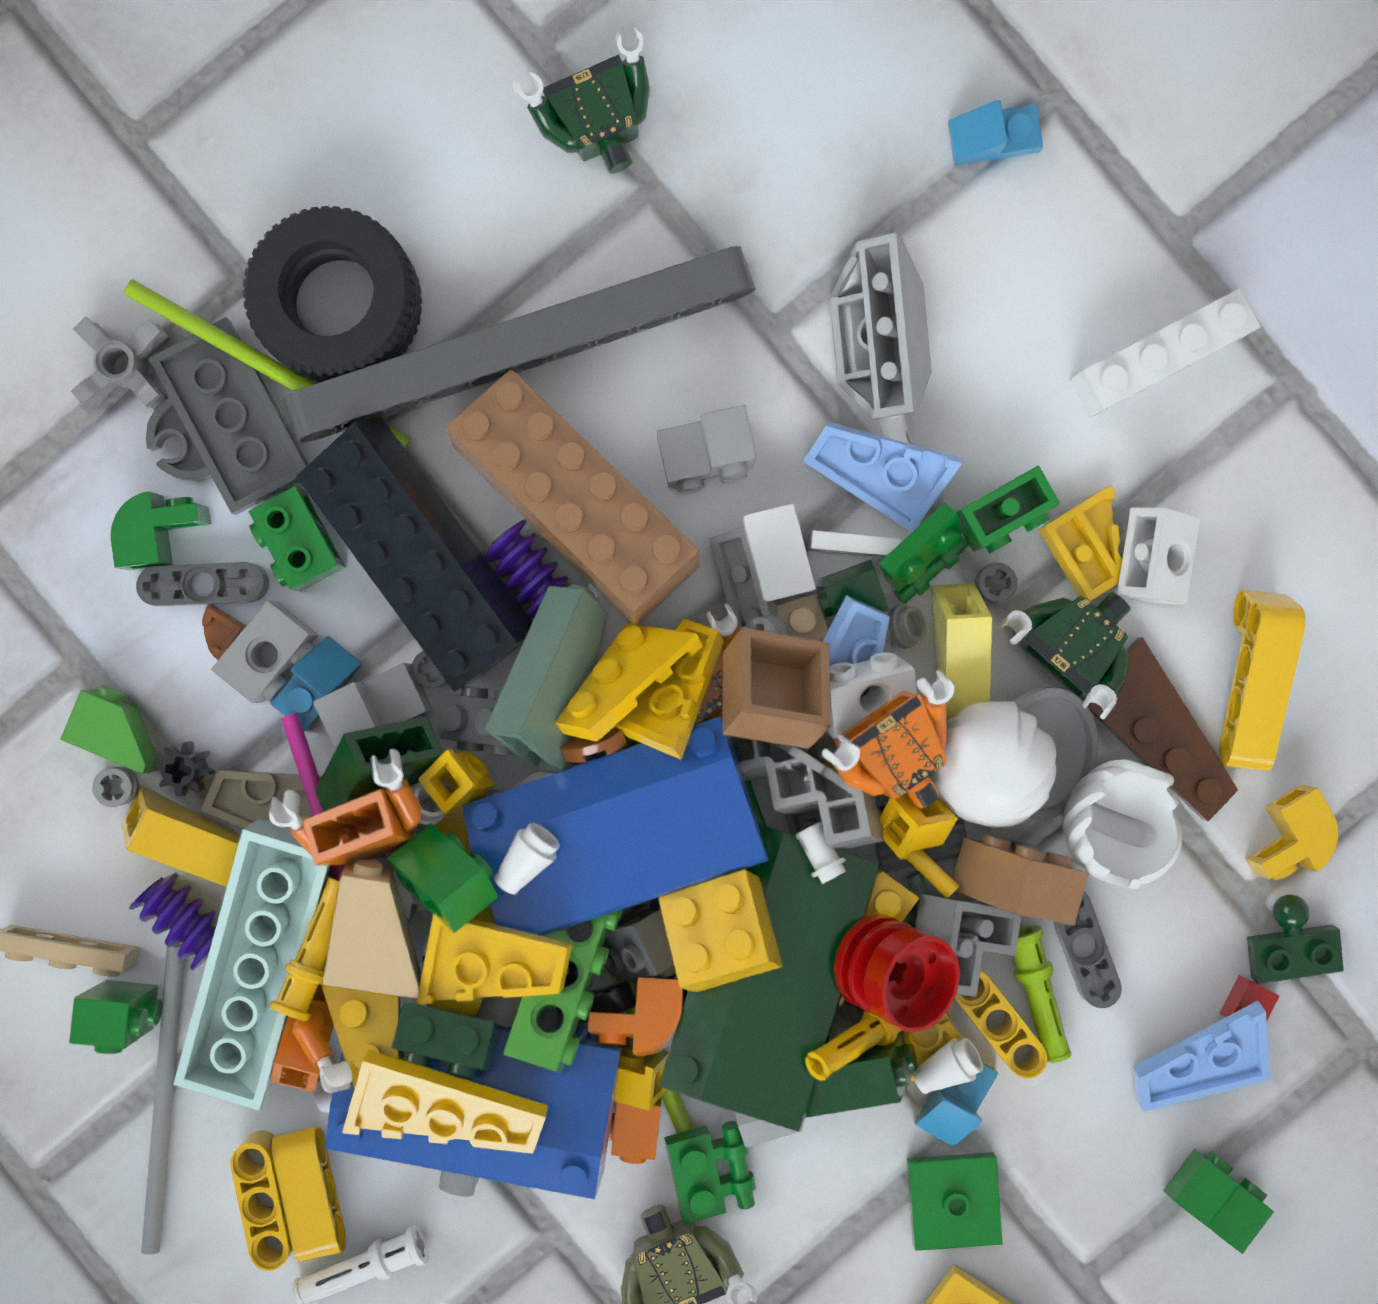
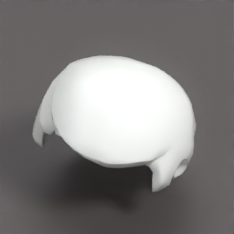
M1015 702L973 703L963 708L955 717L947 721V745L943 750L946 756V764L930 775L931 781L940 794V800L960 818L987 827L1014 826L1026 821L1048 800L1049 791L1056 778V747L1052 737L1038 728L1036 717L1019 710Z
M1125 759L1103 763L1083 777L1073 788L1063 813V831L1068 850L1074 857L1075 862L1095 879L1128 889L1136 890L1142 884H1147L1161 877L1175 863L1182 846V828L1173 812L1179 805V801L1168 789L1169 786H1173L1174 777L1150 766Z

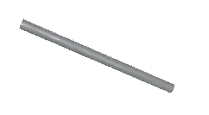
M182 944L167 947L141 1249V1252L147 1255L160 1252L184 959H180L177 954Z

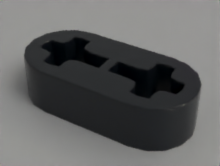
M629 981L588 991L595 994L590 1010L593 1013L619 1014L636 1005V998ZM554 1007L562 1026L564 1022L563 1012L560 1008ZM589 1016L586 1021L579 1019L577 1025L588 1023Z

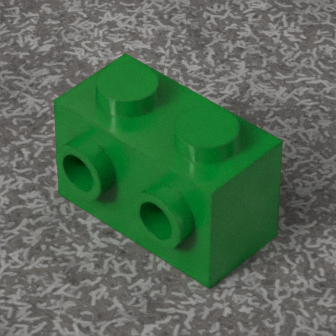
M1038 465L956 511L963 535L972 551L974 552L985 547L990 554L1010 543L1012 539L1009 533L1019 527L1024 526L1025 530L1029 532L1049 521L1050 517L1047 512L1061 503Z
M294 486L248 511L254 522L249 525L250 531L261 548L267 546L275 561L270 564L271 570L282 587L288 585L290 590L301 592L346 568L305 490Z
M430 823L387 859L403 887L453 933H456L498 898L490 881L494 873L480 855L475 854L473 857H470L467 854V849L454 833L449 832L445 835Z
M105 980L74 997L69 1043L94 1046V1051L102 1054L122 1052L123 1049L137 1042L139 1038L158 1025L162 1013V1000L157 999L159 985Z

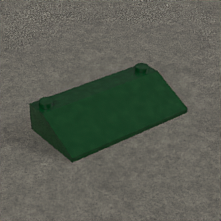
M758 824L768 861L735 872L747 870L760 878L783 967L703 991H688L659 1086L715 1106L801 1132L817 1080L808 1071L805 1059L808 1053L817 1050L828 1042L842 996L836 986L834 975L836 953L845 934L858 921L865 919L881 865L835 849L839 858L844 857L846 860L842 863L846 872L822 884L818 876L813 878L812 873L815 870L795 835Z

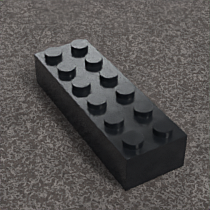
M382 417L353 423L296 476L454 692L479 679L523 644L532 621Z

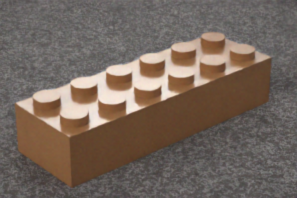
M512 369L505 373L445 427L453 448L632 625L637 626L700 567L699 549Z

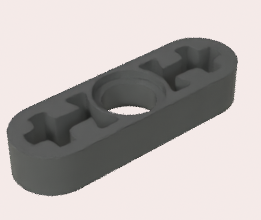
M248 562L152 566L143 570L136 581V590L140 599L149 605L161 607L256 602L265 596L269 588V577L266 571L259 565ZM227 570L225 574L226 579H242L245 576V571L248 570L249 576L257 579V585L249 588V594H246L244 588L226 587L222 571ZM201 572L209 573L214 579V589L205 597H199L192 589L194 577ZM158 575H160L162 581L180 582L181 590L161 591V598H159L157 592L150 591V583L157 582ZM225 589H226V591H227V593H228V596L223 597L224 592H225ZM181 592H182V594H183V596H184L183 599H180Z
M1084 891L1077 919L1081 922L1087 919L1088 924L1073 926L1053 922L1079 994L1085 1001L1096 1008H1108L1119 1000L1122 985L1091 900ZM1065 926H1072L1067 931L1065 930ZM1084 933L1091 934L1095 939L1093 953L1087 957L1076 956L1073 951L1075 938ZM1094 966L1097 975L1105 982L1109 981V984L1103 987V996L1100 997L1094 991H1089L1090 988L1095 986V981L1092 973L1088 969H1084L1081 972V967Z

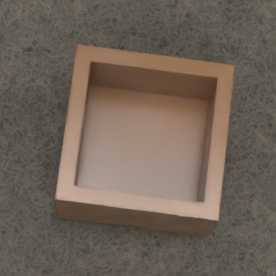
M742 627L723 651L722 735L809 749L831 727L829 643Z
M984 834L982 841L963 838L952 878L959 885L956 892L1017 915L1075 926L1089 873L1072 868V858L1052 852H1046L1045 858H1043L1044 852L1039 851V848L1013 840L1012 846L1009 848V840L989 834Z

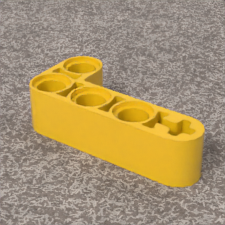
M1240 590L1234 602L1233 623L1243 636L1220 737L1219 759L1222 765L1226 767L1268 771L1272 768L1276 758L1305 632L1306 616L1302 606L1286 594Z

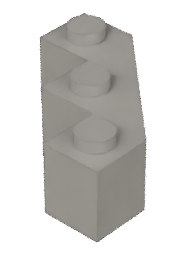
M732 736L745 781L768 776L773 809L775 811L792 816L819 809L826 845L840 851L884 841L875 796H870L862 790L846 785L838 772L799 747Z

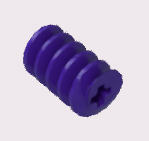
M524 519L496 538L491 543V547L484 557L488 562L501 560L495 570L496 574L499 577L512 574L505 586L509 591L523 588L516 601L519 605L533 602L527 612V616L530 619H534L548 587H564L569 578L566 575L553 579L551 575L559 564L556 561L542 564L541 560L548 550L546 547L536 550L531 549V545L537 538L536 533L525 536L520 534L527 523Z
M175 872L167 877H161L151 884L134 900L129 909L134 910L144 905L139 915V919L142 922H147L157 917L152 927V932L158 935L170 930L165 939L167 947L183 942L177 956L180 959H185L195 954L190 965V969L194 971L208 958L216 929L211 923L217 912L213 909L201 915L198 911L204 902L202 897L188 903L186 898L192 887L186 885L175 890L173 886L179 877V874Z

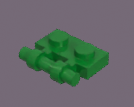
M946 503L941 505L879 562L886 581L895 589L894 595L904 605L916 594L919 596L923 595L930 588L929 582L944 568L950 570L959 561L958 556L969 546L968 542L961 536L963 531L957 513Z
M737 1121L725 1122L722 1125L724 1137L712 1141L707 1126L664 1137L680 1215L684 1225L726 1213L723 1197L728 1195H736L737 1204L740 1209H749L755 1205L753 1191L756 1189L754 1174L748 1170L746 1161L749 1149L748 1147L745 1148ZM728 1159L731 1173L719 1176L716 1161Z

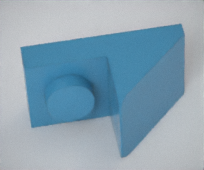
M996 100L948 121L954 166L1040 153L1043 148L1037 104L1002 109L1001 100Z
M327 636L292 667L291 671L294 675L270 704L284 716L298 713L304 731H308L320 717L313 701L344 687L363 663L334 639Z
M982 1062L983 1071L976 1074L974 1081L932 1091L915 1120V1125L954 1147L981 1124L982 1119L977 1110L999 1073L993 1067Z

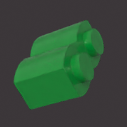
M1194 1149L1163 1191L1189 1214L1243 1254L1274 1213L1270 1207L1263 1203L1268 1195L1247 1178H1244L1240 1184L1231 1178L1229 1174L1234 1168L1212 1151H1210L1207 1157H1204Z

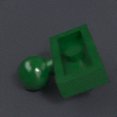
M1288 894L1281 896L1273 905V917L1283 927V932L1247 937L1251 979L1257 984L1344 971L1340 929L1333 924L1302 929L1309 919L1310 910L1305 900L1297 895Z

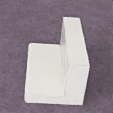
M794 503L744 516L742 522L763 601L770 602L816 590Z
M813 530L809 534L807 557L815 587L824 588L821 577L871 560L883 593H890L892 586L886 581L879 562L901 543V539Z

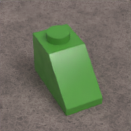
M99 685L98 690H81L60 740L141 774L157 771L154 768V764L160 762L137 706L123 701L125 694L111 687Z

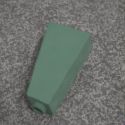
M571 584L568 588L548 587L485 727L489 734L535 771L555 774L574 766V762H565L560 750L574 736L562 734L555 721L596 665L607 612L593 599V593L580 585Z

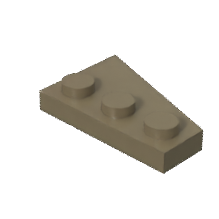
M227 769L217 770L200 810L203 813L244 829L259 818L270 821L272 797L277 798L278 801L283 803L285 791L292 790L300 795L299 815L308 818L313 816L299 774Z

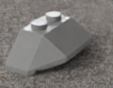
M894 232L856 242L851 251L852 256L842 270L829 297L838 385L863 407L873 419H883L918 412L932 373L924 286L900 233Z

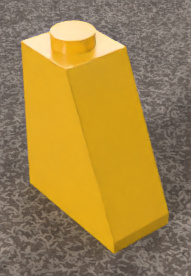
M140 786L121 824L126 850L227 887L241 834L150 789Z

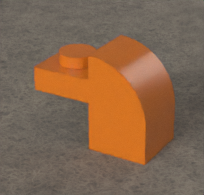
M638 978L635 1015L589 1012L588 1032L599 1036L598 1043L607 1045H626V1037H632V1053L635 1056H648L657 1053L673 1041L685 1003V989L679 987L678 980Z

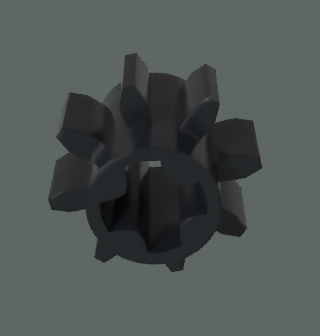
M193 741L184 742L181 746V753L174 746L165 747L164 751L168 757L164 762L154 764V768L161 770L163 777L159 786L171 785L176 787V797L185 796L189 785L195 792L204 791L206 788L201 780L206 775L215 773L214 769L208 768L206 761L210 751L195 752ZM184 762V766L191 767V774L186 776L184 771L179 770V763Z

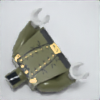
M664 1205L653 1206L640 1215L647 1235L634 1241L633 1254L625 1261L621 1284L623 1304H704L723 1295H726L728 1304H738L737 1294L742 1289H746L750 1300L756 1303L758 1298L757 1291L753 1286L742 1281L744 1273L728 1241L706 1226L697 1227L694 1222L684 1225L683 1221L680 1220L671 1224Z

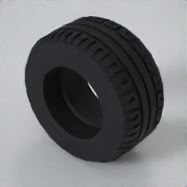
M322 206L319 209L318 207H311L310 210L303 209L299 214L295 212L290 214V217L280 220L281 223L279 225L276 223L272 226L270 232L267 231L264 234L265 238L263 240H259L257 248H254L252 251L253 257L249 258L247 262L249 266L245 269L244 275L246 279L243 280V286L245 287L243 290V297L245 298L244 308L247 310L246 316L250 321L251 329L255 331V336L260 340L263 347L279 362L299 375L313 382L320 383L399 357L407 352L409 344H412L414 340L413 336L418 331L417 325H420V315L422 313V307L420 306L422 304L421 287L418 284L419 279L414 266L394 236L385 227L381 226L379 222L373 220L370 216L362 215L359 211H352L350 208L341 209L338 206H333L332 208ZM345 260L358 263L369 273L374 289L371 305L363 319L350 330L332 336H319L307 330L298 319L296 310L298 292L305 278L317 267L331 261Z

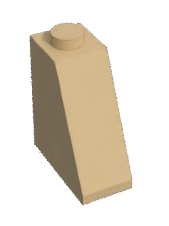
M361 859L356 860L354 864L346 863L339 885L323 985L417 998L421 970L393 870L383 869L381 863L373 860Z

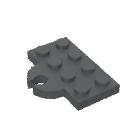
M227 317L212 324L241 341L231 320ZM194 334L148 358L168 398L155 408L147 423V449L152 451L161 449L165 440L171 436H179L183 444L182 452L178 457L174 459L162 458L156 463L161 470L178 479L200 482L212 478L231 514L234 515L299 482L296 476L308 464L257 370Z

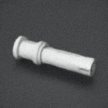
M412 1225L406 1229V1233L387 1241L380 1238L373 1241L368 1251L335 1263L303 1278L295 1279L293 1281V1293L297 1303L310 1304L374 1277L380 1280H388L394 1276L395 1271L415 1263L418 1266L428 1263L429 1253L424 1235L417 1225Z

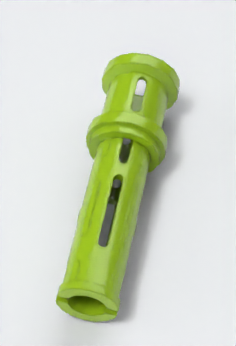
M1037 925L1025 926L1019 930L1016 956H1013L1016 964L1013 974L1015 979L1020 984H1023L1036 1033L1047 1053V1062H1061L1070 1058L1072 1053L1065 1036L1062 1019L1052 990L1050 977L1053 975L1054 968L1052 963L1046 960L1040 939L1044 934L1042 927Z

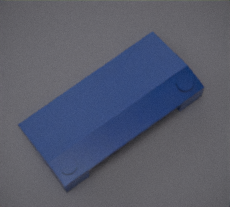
M721 717L693 726L681 760L642 743L462 805L473 856L475 854L480 855L490 866L494 876L499 871L519 829H526L530 823H536L547 829L558 840L560 847L555 852L557 858L521 888L517 894L514 895L504 891L495 882L494 876L490 879L498 895V898L489 904L496 925L539 936H544L768 861L732 736L722 735Z
M502 1026L491 1072L477 1069L475 1078L447 1072L450 1062L432 1058L430 1069L548 1105L546 1118L533 1153L473 1147L470 1140L455 1138L449 1140L448 1144L429 1142V1136L409 1133H403L401 1139L382 1137L381 1130L362 1128L359 1135L342 1133L355 1090L352 1081L350 1082L349 1089L332 1093L325 1149L595 1199L604 1173L621 1047L580 1040L572 1066L564 1065L562 1073H558L503 1055L512 1028ZM343 1052L341 1053L340 1062L345 1061Z

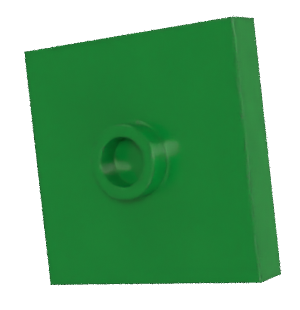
M994 1152L907 1158L912 1239L915 1251L1003 1245L997 1158Z

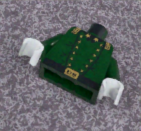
M634 27L637 40L634 46L630 48L622 46L619 31L615 35V43L619 51L626 56L623 63L618 54L544 88L541 78L537 74L528 71L529 76L534 82L533 89L528 93H523L518 81L514 80L512 85L514 92L518 96L529 101L528 111L545 139L566 153L577 152L583 161H588L601 155L610 174L623 171L633 163L625 144L639 137L638 125L646 119L650 85L644 57L639 55L644 45V39L636 27Z
M1110 592L1097 607L1085 597L1079 596L1073 601L1063 597L1033 605L1024 611L1015 610L1010 612L998 625L999 629H1002L1004 626L1014 629L1016 635L1010 640V643L1016 645L1024 638L1021 647L1070 691L1077 695L1083 701V708L1086 709L1089 703H1096L1103 709V713L1099 718L1105 719L1116 704L1117 696L1126 681L1130 655L1124 647V643L1128 639V635L1117 624L1131 610L1128 603L1116 593Z

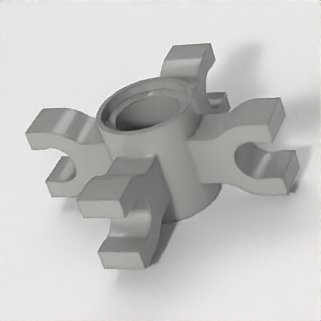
M86 316L73 328L95 351L94 366L96 371L71 390L73 395L83 405L88 404L92 409H96L117 385L130 388L146 407H151L153 410L167 399L162 391L147 378L148 363L146 358L171 339L158 324L155 325L148 318L126 343L112 340L98 323H93ZM123 355H127L129 362L126 370L116 374L114 370L116 360Z

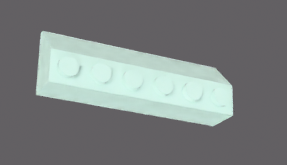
M259 818L242 830L173 1084L258 1111L263 1107L273 1063L288 1017L268 1007L271 1001L277 1000L287 976V972L284 970L286 963H289L291 959L295 960L301 948L308 926L319 904L330 866L314 865L313 857L290 834L289 827L276 826L270 821Z

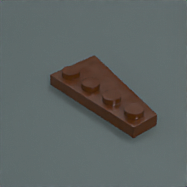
M1138 637L1127 648L1130 657L1125 685L1118 694L1116 704L1105 719L1099 718L1103 713V709L1096 703H1089L1087 707L1145 765L1173 776L1174 783L1169 788L1202 820L1209 822L1238 789L1144 638Z

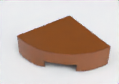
M208 604L203 614L202 626H204V635L208 649L214 658L219 660L247 625L216 606Z
M612 728L598 741L573 737L560 750L565 762L583 763L586 762L585 755L605 750L608 756L622 748L627 742L622 730Z

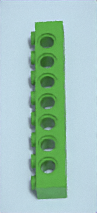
M624 736L627 744L616 752L642 743ZM605 750L602 757L607 756ZM622 909L589 920L593 923V933L584 942L571 940L569 934L571 927L543 936L572 944L569 963L577 965L579 970L578 979L573 985L564 987L559 994L522 997L503 1055L558 1073H562L564 1065L572 1066L580 1043V1039L574 1037L579 1019L586 1021L589 1016L595 994L588 992L593 975L601 976L609 953V949L603 947L608 929L616 930ZM548 1008H560L564 1015L563 1025L556 1032L546 1033L540 1023L542 1014Z

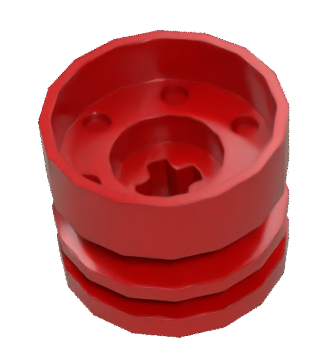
M871 915L858 921L845 934L836 953L834 975L836 986L846 1001L905 1032H922L937 1024L949 1011L958 991L960 969L958 957L947 942L918 928H913L891 916Z

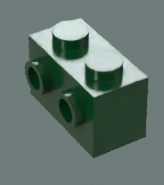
M404 1001L391 1049L403 1051L404 1061L429 1068L432 1058L450 1062L447 1072L475 1078L477 1069L491 1072L502 1026L492 1021Z

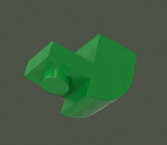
M148 491L133 496L120 507L112 522L110 536L114 568L130 571L152 566L173 565L168 530L210 525L209 507L194 503L193 497L167 499L165 507L162 495Z

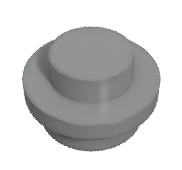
M898 605L891 609L888 628L892 640L903 649L914 647L926 634V622L922 612L916 607H909L907 605Z

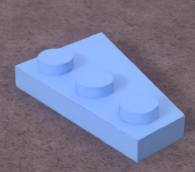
M828 422L803 462L912 533L959 469L964 458Z
M846 595L823 642L829 643V667L837 663L856 664L870 660V657L874 654L883 653L890 617L883 611ZM870 687L863 691L861 697L868 692Z
M1256 1001L1133 1066L1137 1101L1143 1112L1271 1080L1266 1011L1260 1002Z

